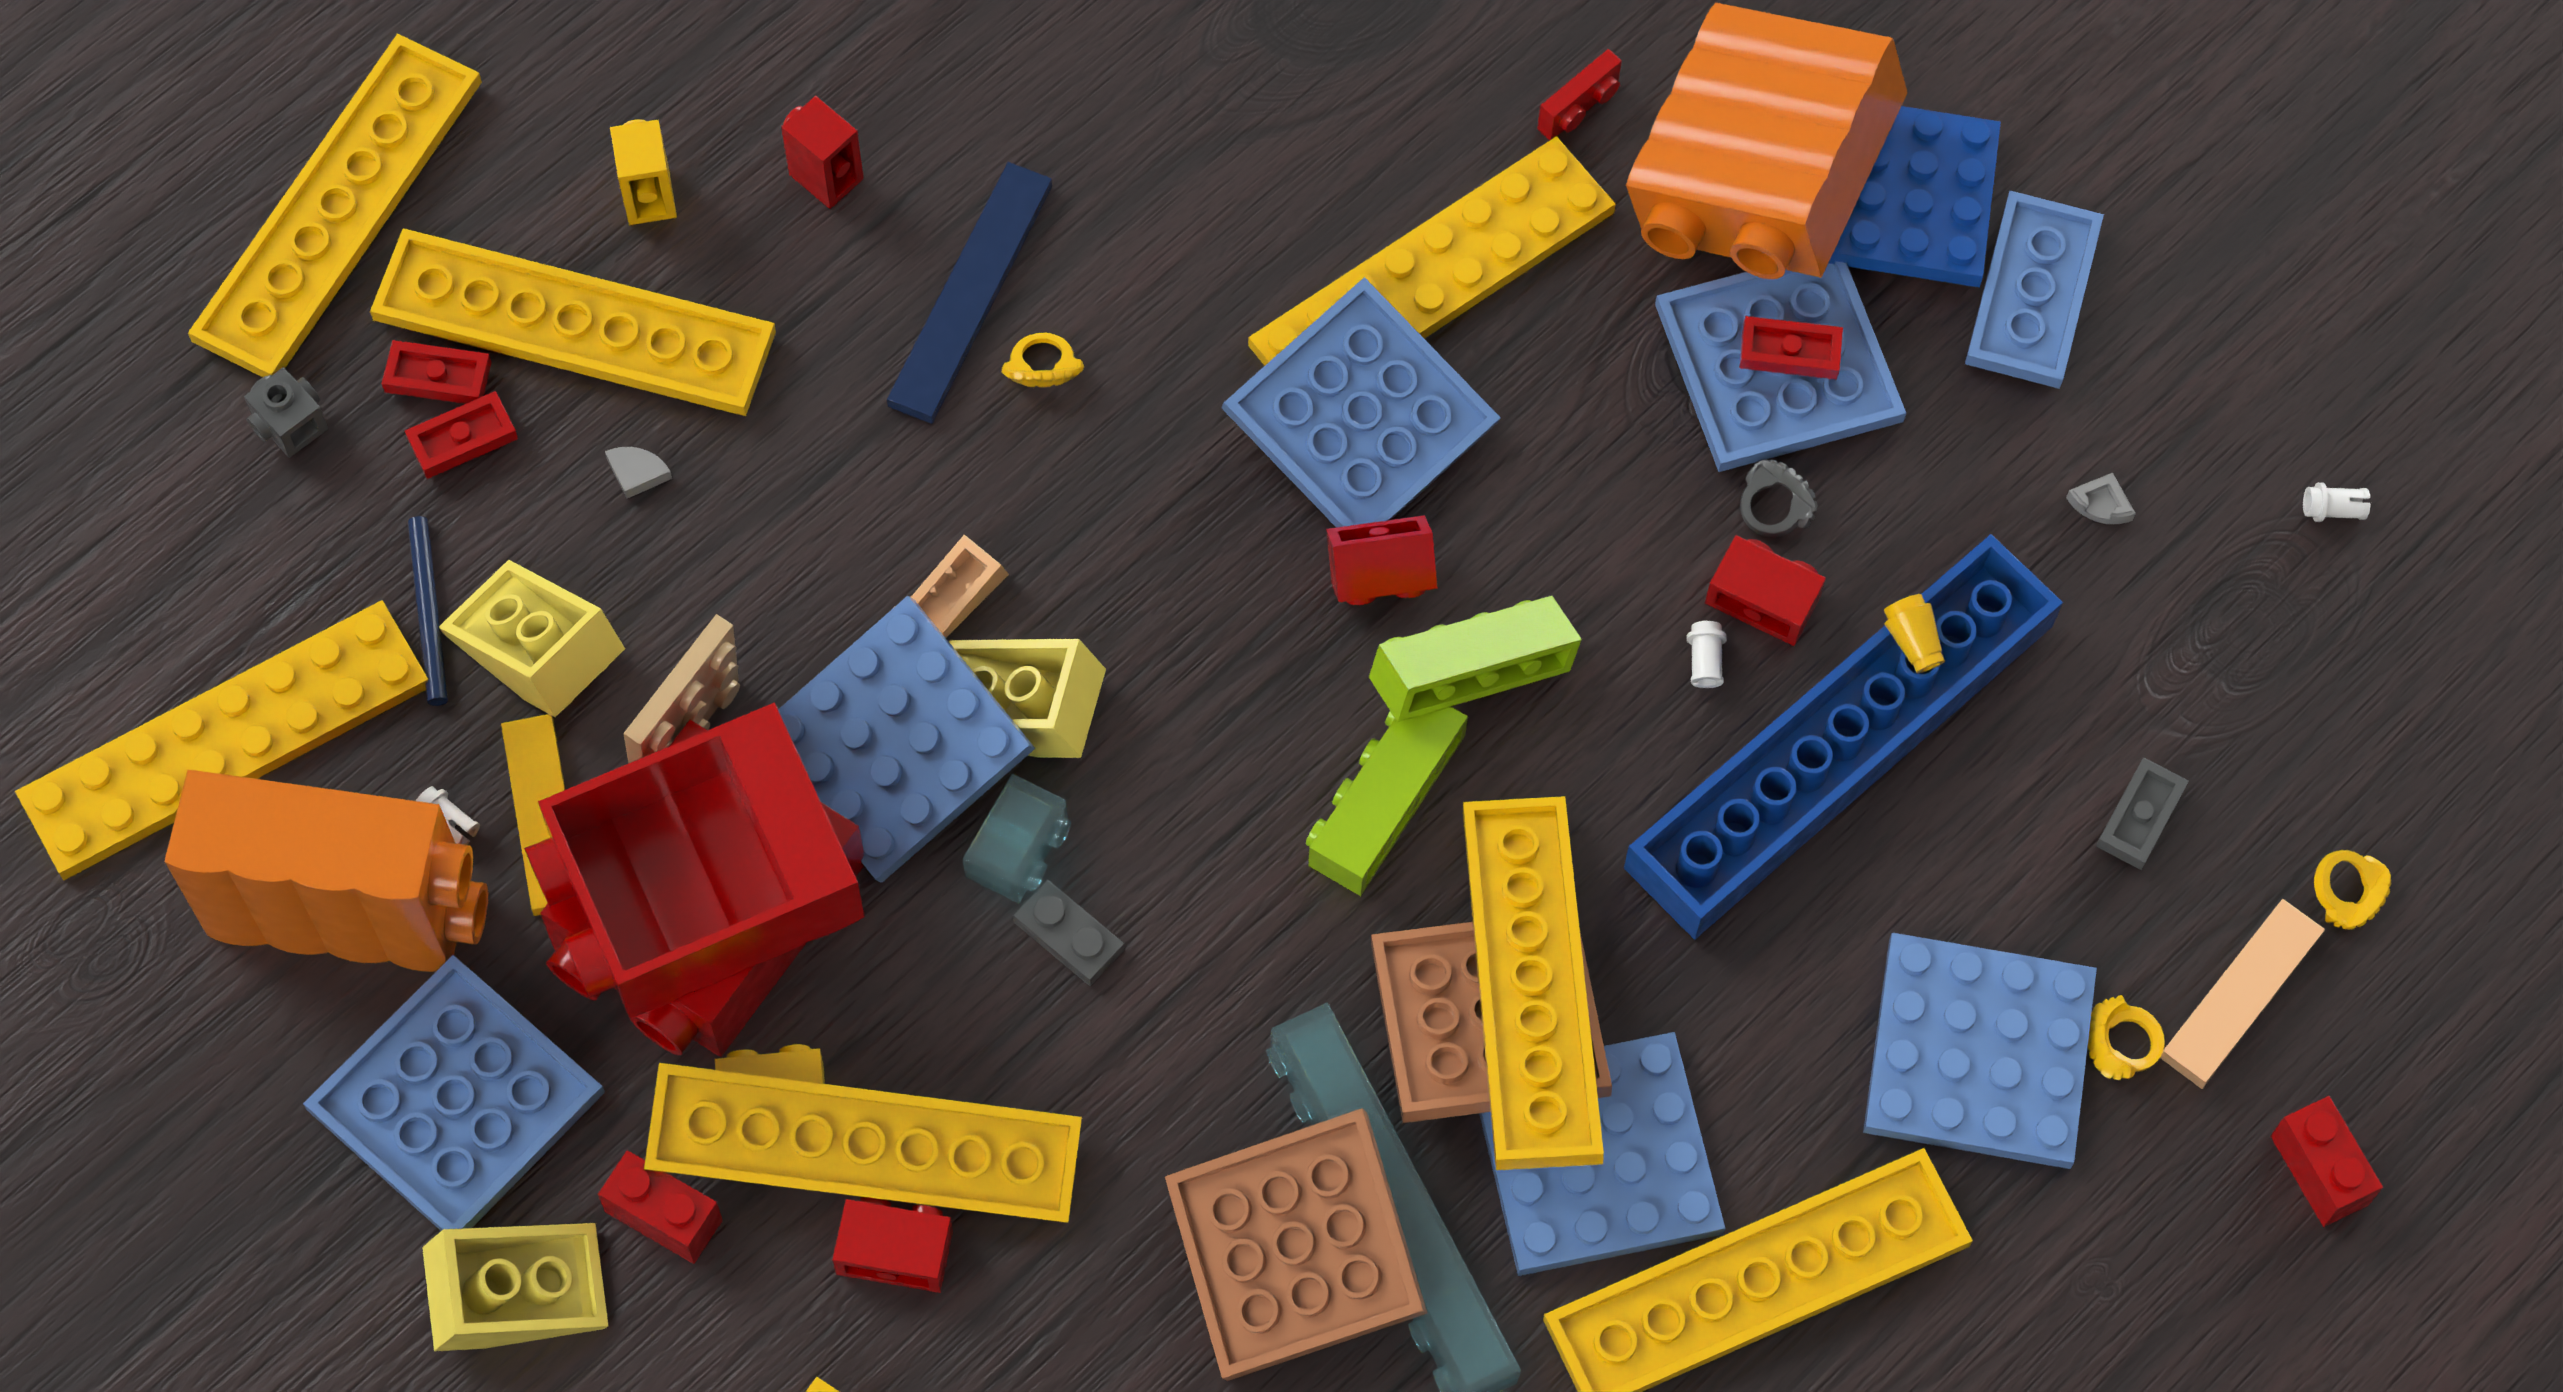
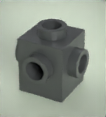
M284 367L273 375H267L259 379L253 385L251 391L244 396L251 415L246 420L252 430L263 442L271 438L288 458L329 429L322 410L317 404L320 401V397L315 389L304 377L296 381Z

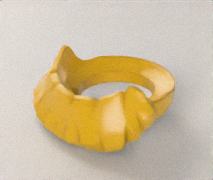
M1035 333L1024 337L1015 345L1010 355V361L1004 363L1001 372L1012 381L1027 387H1051L1053 385H1061L1075 378L1083 371L1084 364L1081 359L1074 357L1072 347L1062 337L1051 333ZM1037 343H1049L1056 346L1061 351L1062 356L1055 364L1054 369L1033 371L1023 360L1024 351Z
M2350 850L2334 851L2327 854L2319 862L2315 871L2314 889L2320 904L2326 910L2325 921L2327 923H2334V926L2338 928L2342 926L2343 929H2355L2356 926L2361 927L2366 924L2367 919L2372 920L2375 917V913L2377 914L2380 911V907L2385 904L2386 898L2390 893L2391 874L2385 864H2382L2372 856L2366 855L2363 857ZM2341 861L2354 865L2361 876L2364 892L2356 904L2340 900L2331 889V871Z
M2122 995L2116 998L2112 997L2109 1000L2105 999L2093 1008L2088 1050H2090L2089 1056L2094 1060L2095 1067L2104 1077L2121 1080V1078L2129 1079L2134 1076L2135 1072L2144 1071L2159 1060L2165 1045L2164 1034L2158 1021L2148 1011L2128 1005ZM2121 1022H2134L2140 1025L2150 1038L2151 1046L2149 1053L2141 1059L2125 1057L2111 1047L2109 1029L2114 1028Z

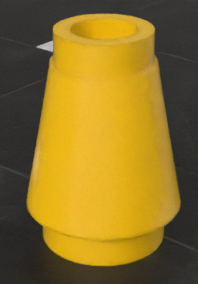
M1922 594L1903 598L1884 609L1888 619L1884 625L1914 666L1916 673L1926 672L1945 662L1941 653L1942 648L1931 603H1925Z

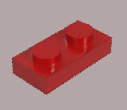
M1610 49L1602 53L1540 105L1537 130L1549 141L1563 131L1567 133L1573 131L1584 119L1586 111L1597 102L1600 104L1606 103L1617 92L1620 86L1619 76L1622 60Z
M1745 316L1739 368L1837 380L1840 371L1843 327Z
M392 340L381 384L385 393L466 404L484 396L492 362L488 353Z
M496 391L405 430L407 440L427 479L518 439L516 430Z

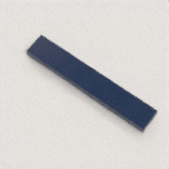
M1007 162L887 397L888 407L933 424L1052 188V178Z

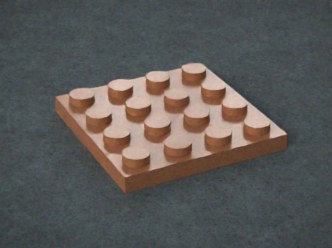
M1473 922L1372 934L1371 946L1402 1122L1408 1123L1491 1112ZM1581 938L1598 1098L1610 1097L1612 1083Z
M1363 1108L1165 1176L1222 1379L1229 1381L1428 1314L1367 1111Z

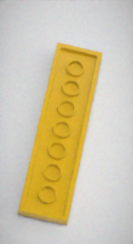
M397 33L189 330L188 335L191 342L261 377L273 375L281 368H286L482 83L479 72Z
M1556 136L1249 336L1248 346L1265 366L1364 277L1425 339L1613 215L1616 204Z
M404 228L370 310L373 321L742 416L747 414L776 333L775 324L772 322Z
M383 600L29 783L16 790L15 793L64 881L174 823L188 769L258 779L425 691L428 678Z
M1565 796L1463 802V820L1496 1170L1603 1164L1604 1150Z
M659 1063L644 1169L1068 1223L1082 1117Z
M1925 1148L1550 1311L1544 1314L1543 1321L1578 1392H1643L1970 1247L1973 1240Z

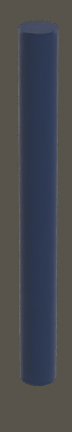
M416 516L408 520L423 666L428 678L426 682L427 702L432 706H440L448 702L439 629L429 526L426 517Z

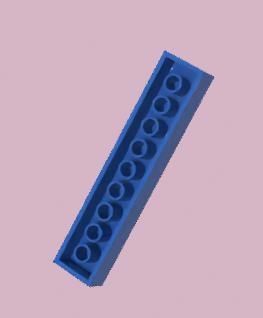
M1992 534L1922 593L1925 603H1931L1942 648L1941 653L1945 660L1943 664L1926 672L1916 673L1914 666L1910 663L1887 627L1883 626L1629 845L1624 869L1694 940L2053 627L2063 602Z

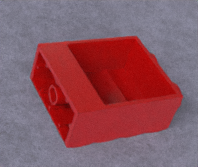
M775 702L538 801L550 838L524 848L549 907L576 896L590 928L567 937L564 941L588 997H593L616 987L629 1018L657 1009L689 992L713 985L737 974L747 967L776 958L808 941L839 931L865 917L858 881Z

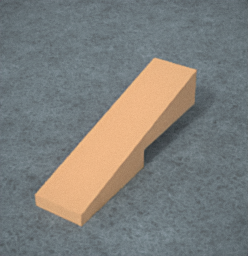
M963 535L911 598L918 603L944 637L947 638L1009 574L999 562L967 536Z
M2282 899L2165 1047L2160 1058L2203 1089L2325 929Z

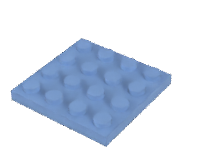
M1836 261L1835 264H1828L1822 278L1786 270L1781 278L1764 279L1744 272L1657 295L1656 309L1718 472L1904 422L1906 416L1905 408L1847 263ZM1745 316L1843 327L1840 371L1837 380L1739 368Z
M1365 277L1222 405V409L1336 528L1392 520L1500 420L1499 415Z
M906 596L778 709L820 801L859 826L864 850V857L861 862L874 879L879 882L885 881L1035 749L927 614L910 596Z
M1892 933L1888 944L1863 1133L2071 1169L2075 1160L2097 968Z
M452 955L303 1105L310 1114L442 1231L443 1229L472 1228L605 1091L599 1082L457 957Z
M1675 1032L1604 1046L1612 1083V1093L1610 1097L1598 1098L1604 1150L1603 1164L1496 1170L1491 1112L1479 1113L1518 1276L1724 1234L1725 1225Z

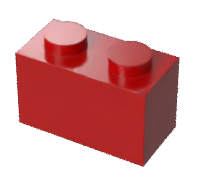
M814 96L806 105L797 106L787 115L781 129L789 175L831 209L864 179L858 131L817 96Z
M1425 515L1326 529L1331 582L1338 602L1346 601L1352 605H1364L1373 602L1376 597L1396 595L1401 598H1414L1424 594L1425 590L1438 589L1433 533Z
M1735 535L1709 584L1705 604L1795 647L1821 597L1826 577L1819 575L1814 567L1803 561H1790L1773 553L1768 545L1759 540H1746Z
M2330 1096L2285 1116L2271 1135L2273 1142L2323 1227L2369 1206L2383 1188Z
M627 1150L598 1193L605 1213L695 1264L723 1221L717 1202L666 1172L645 1170V1160Z
M860 1197V1201L846 1199L832 1259L836 1275L940 1293L953 1235L951 1218L943 1216V1211L927 1205H914L912 1210L891 1207V1202L884 1199Z

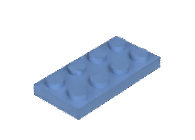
M2009 191L1965 360L1966 365L2060 389L2104 214Z

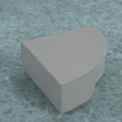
M618 447L605 451L606 459L627 499L672 479L667 465L658 456L647 450L637 447Z
M2113 473L2068 491L2066 496L2068 502L2075 510L2095 522L2123 524L2133 521L2136 514Z

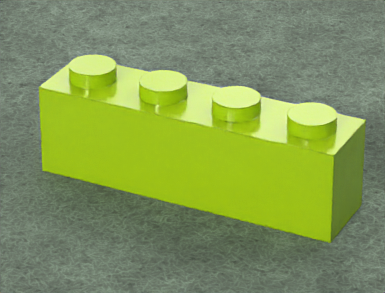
M1553 596L1534 601L1525 600L1513 607L1496 612H1482L1471 619L1450 625H1436L1428 631L1404 638H1391L1379 644L1369 678L1396 721L1399 722L1570 672L1582 639Z
M1447 707L1397 722L1390 711L1385 721V725L1389 726L1380 741L1372 738L1364 749L1359 760V765L1363 767L1354 781L1346 778L1337 790L1332 804L1336 806L1327 821L1320 818L1310 831L1305 843L1309 846L1308 866L1361 896L1465 737L1468 716L1452 707Z

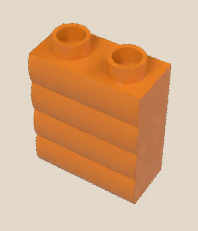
M1715 2L1701 25L1694 47L1684 60L1676 77L1672 92L1661 107L1649 139L1639 152L1626 183L1645 242L1659 253L1676 259H1689L1694 256L1696 250L1731 257L1744 271L1764 279L1781 278L1786 270L1822 278L1908 93L1894 39Z
M187 770L164 862L207 936L220 942L239 946L269 944L277 949L296 954L314 955L329 952L336 957L360 963L390 961L407 969L425 972H436L454 955L456 942L476 945L480 941L488 907L487 884L471 881L473 870L472 847L455 843L439 804Z

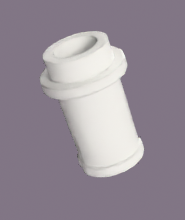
M2316 483L2314 487H2307L2304 492L2303 511L2305 516L2313 517L2315 522H2322L2325 517L2366 520L2370 512V503H2362L2363 499H2369L2370 493L2367 488H2327L2325 483Z
M1696 622L1692 624L1691 632L1687 634V643L1692 645L1691 683L1695 687L1714 688L1724 683V678L1722 677V644L1727 641V635L1722 631V625L1718 622Z
M433 786L427 788L416 801L439 804L455 843L467 845L470 841L457 831L455 826L459 825L474 837L479 830L480 824L473 821L449 801L446 790L440 789L437 791Z

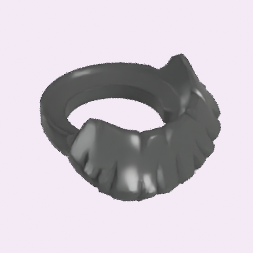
M1764 459L1754 464V467L1746 475L1747 487L1744 489L1740 500L1741 515L1746 525L1756 534L1768 538L1782 537L1791 533L1797 527H1810V520L1814 521L1815 516L1813 513H1816L1818 508L1817 501L1814 500L1816 498L1815 493L1812 489L1808 488V482L1802 480L1803 477L1797 475L1793 468H1788L1782 462L1777 463L1776 460ZM1780 484L1793 494L1789 515L1782 522L1775 525L1760 523L1751 512L1753 497L1762 489Z

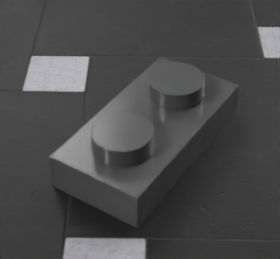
M2143 757L2100 836L2096 847L2142 870L2189 780Z
M1048 879L1013 915L1014 923L1089 986L1125 950L1124 943Z

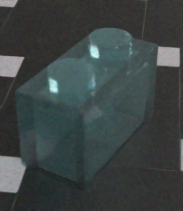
M1012 774L963 857L965 877L1020 903L1027 889L1035 891L1042 881L1047 868V864L1043 861L1051 847L1059 849L1068 835L1071 821L1067 820V801Z

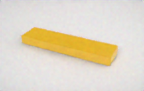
M550 714L501 723L531 910L534 916L541 915L540 912L547 905V901L524 848L550 838L538 801L565 790L555 725Z

